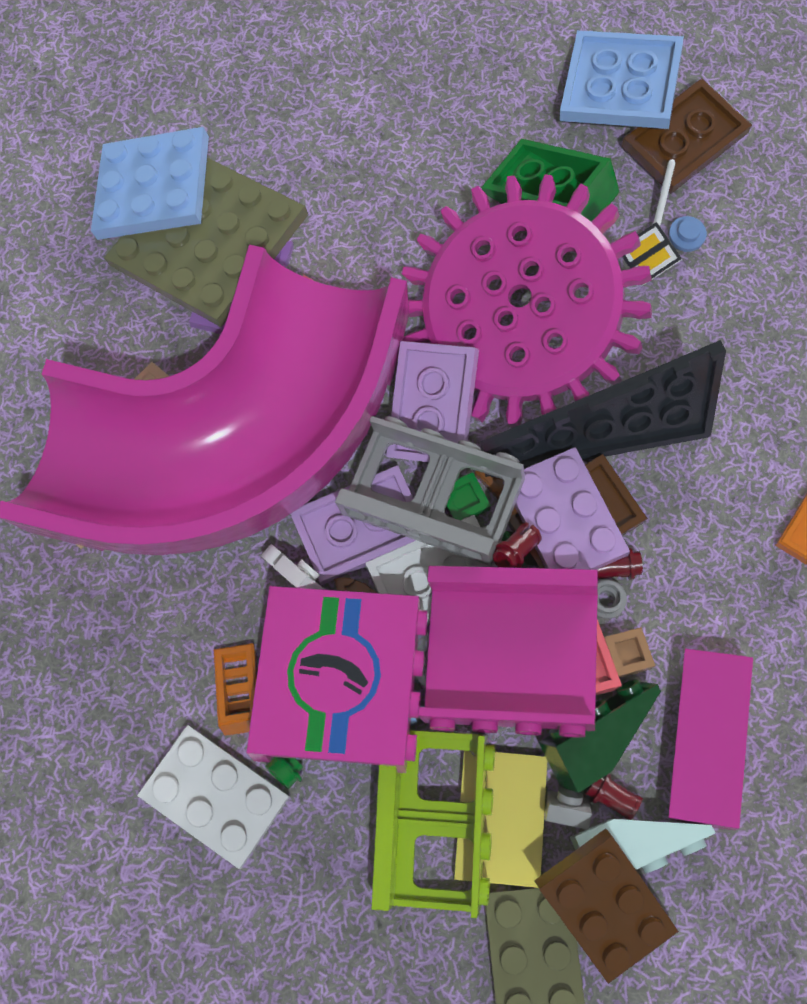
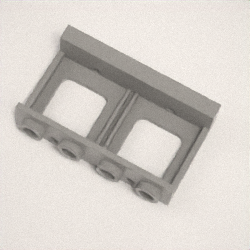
M371 416L370 424L374 431L349 490L341 488L335 501L342 515L492 566L496 545L502 540L525 480L523 464H520L519 460L514 456L499 452L495 456L483 452L479 446L469 441L460 440L458 443L446 440L440 433L431 429L423 428L421 431L408 428L403 421L394 417H385L383 420ZM393 444L427 454L430 457L415 498L410 502H404L377 493L371 488L387 448ZM465 468L498 477L505 483L491 521L486 527H478L451 518L445 514V508L459 473Z

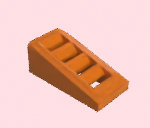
M250 643L214 649L218 727L225 736L247 733L250 730L258 672L255 645ZM246 660L247 666L225 670V663ZM248 677V682L227 685L228 679ZM249 693V699L229 702L228 696ZM250 710V712L230 715V713Z

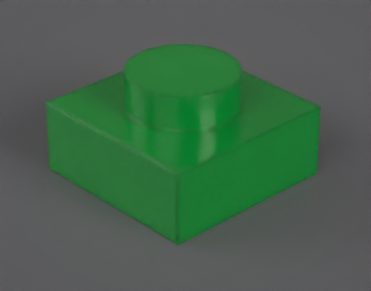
M473 472L457 479L446 506V510L451 518L461 521L473 515L477 517L491 509V505Z

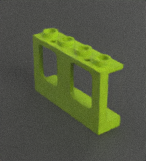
M410 730V735H417L415 762L407 761V772L398 773L396 766L379 765L371 910L389 911L393 906L471 912V918H478L481 905H489L490 878H482L483 860H490L492 835L491 833H484L485 815H492L493 789L486 788V771H494L495 745L488 744V734ZM431 748L474 752L477 755L475 800L472 802H453L422 799L418 794L419 757L421 751ZM422 835L470 839L474 844L471 889L463 891L417 886L414 882L416 839Z

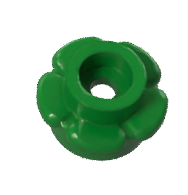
M272 757L271 762L265 765V768L287 789L296 781H302V777L298 772L303 766L295 758Z

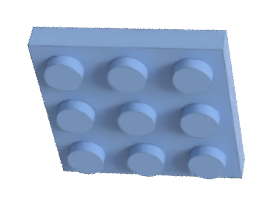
M577 30L560 108V121L669 129L684 36Z
M204 127L103 144L91 232L97 240L201 224L209 136Z

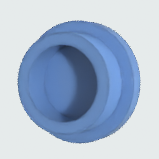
M690 216L676 219L669 229L670 242L676 249L683 252H692L699 249L704 244L707 236L704 224L697 218Z

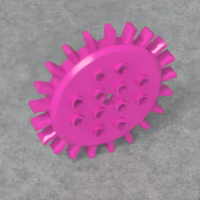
M515 175L507 176L505 186L507 203L491 208L489 199L479 186L472 188V200L479 213L464 223L454 210L445 206L440 210L446 225L454 231L445 243L440 244L433 237L421 233L417 238L424 251L435 256L429 271L417 267H403L402 275L407 281L414 285L425 286L422 300H408L409 317L423 316L426 327L404 336L403 341L475 347L479 349L474 388L479 393L472 406L471 416L476 421L482 423L489 414L494 398L508 401L506 419L508 425L513 428L522 422V405L524 401L540 400L541 414L544 415L557 409L553 396L571 390L575 401L589 396V392L582 386L581 381L587 378L593 371L599 373L606 382L612 385L620 383L622 379L616 367L604 360L611 348L615 346L632 354H640L643 348L641 341L635 336L620 332L623 318L648 319L652 317L651 304L644 301H626L624 289L628 286L642 285L652 281L649 266H637L627 270H620L618 263L620 257L633 252L641 246L636 231L609 243L603 233L615 224L619 218L618 208L611 203L590 222L581 215L589 201L590 193L588 187L580 184L573 192L566 207L552 203L556 194V186L552 175H544L539 186L537 200H521L522 189ZM526 231L527 236L524 240H514L517 232ZM490 245V251L487 254H478L481 246ZM572 251L577 254L572 262L563 261V256L567 252ZM530 266L539 267L538 273L534 276H527L526 270ZM499 279L502 281L499 289H489V285L493 280ZM580 287L589 289L587 296L584 298L575 297V291ZM518 289H527L531 292L529 303L523 307H515L511 304V296ZM458 293H464V301L460 304H454V296ZM542 301H549L551 303L549 310L546 312H539L537 310L539 303ZM512 315L513 321L510 325L502 326L500 324L503 316ZM469 328H475V337L469 340L465 339V331ZM553 337H561L563 343L560 347L554 349L549 347L550 340ZM517 350L525 352V357L520 362L512 361V355Z

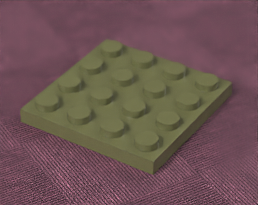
M207 158L201 224L121 236L104 259L116 270L222 328L227 321L249 244L265 248L267 253L275 259L306 219L308 212L305 205Z

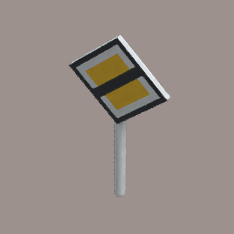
M669 160L653 225L638 234L641 246L633 252L622 256L630 269L637 266H649L652 280L682 261L681 256L660 227L675 167L674 160Z

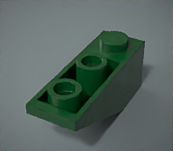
M638 679L630 680L616 689L617 694L608 700L596 701L595 731H586L585 737H564L559 735V729L549 730L550 735L538 743L560 787L579 793L614 770L661 693L658 684L640 682Z

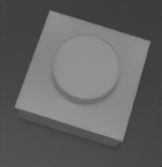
M565 788L559 789L558 792L547 790L545 819L549 822L589 830L592 815L589 799L583 798L584 796L580 792L577 793Z

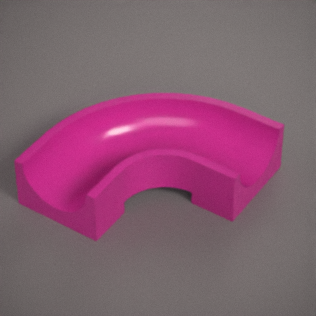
M249 244L224 329L210 351L188 369L165 378L134 380L46 359L42 376L45 378L50 392L51 413L45 448L35 474L24 491L11 501H0V519L29 533L100 551L110 550L142 555L192 553L220 547L249 537L281 521L305 505L329 484L350 460L371 426L370 418L371 416H376L387 385L391 386L398 360L400 341H403L410 315L407 281L391 277L387 286L375 290H352L334 287L294 273L276 262L267 253L265 248Z

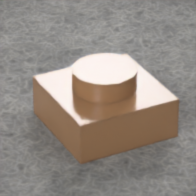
M642 627L604 637L619 678L648 671L656 666Z

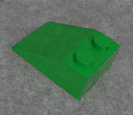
M521 139L481 187L486 195L501 204L507 203V193L505 190L507 176L515 175L522 189L521 200H537L539 186L544 175H552L556 186V194L552 203L566 207L573 192L580 184L588 187L590 197L581 215L590 222L605 207L611 204L620 192L611 158Z

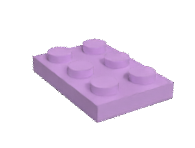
M400 341L391 417L403 421L408 428L421 431L423 428L434 430L440 433L444 439L458 443L460 440L468 441L479 349L475 347ZM393 444L387 448L386 457L422 462L430 461V457L427 454Z
M576 447L524 469L525 480L515 508L522 522L529 523L526 531L531 525H534L541 533L542 540L535 546V549L545 569L597 570L628 556L630 550Z
M398 465L376 474L371 486L373 491L404 502H410L414 499ZM340 490L305 504L290 514L312 566L320 574L318 580L321 586L366 566V562L416 540L342 515L335 504Z

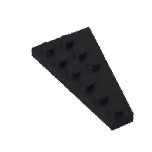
M721 340L482 440L481 451L495 456L499 452L512 455L526 469L576 447L582 460L585 461L595 459L602 454L606 457L709 438L713 428L726 349ZM485 473V477H488V476H491L492 478L495 477V476H492V475H489V474H486V473Z

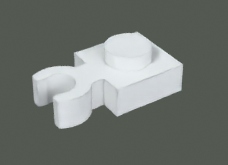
M272 544L262 553L261 557L296 588L325 590L315 581L320 574L302 559L296 565Z

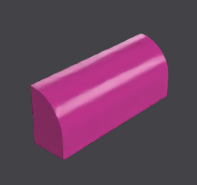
M685 648L669 819L691 824L712 825L715 828L734 831L740 829L753 657Z

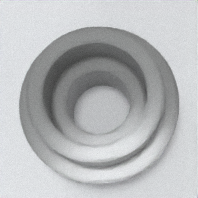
M612 579L598 580L597 617L601 619L615 618L621 614L626 606V592L618 582ZM601 593L611 595L613 599L612 605H602L599 602V595Z

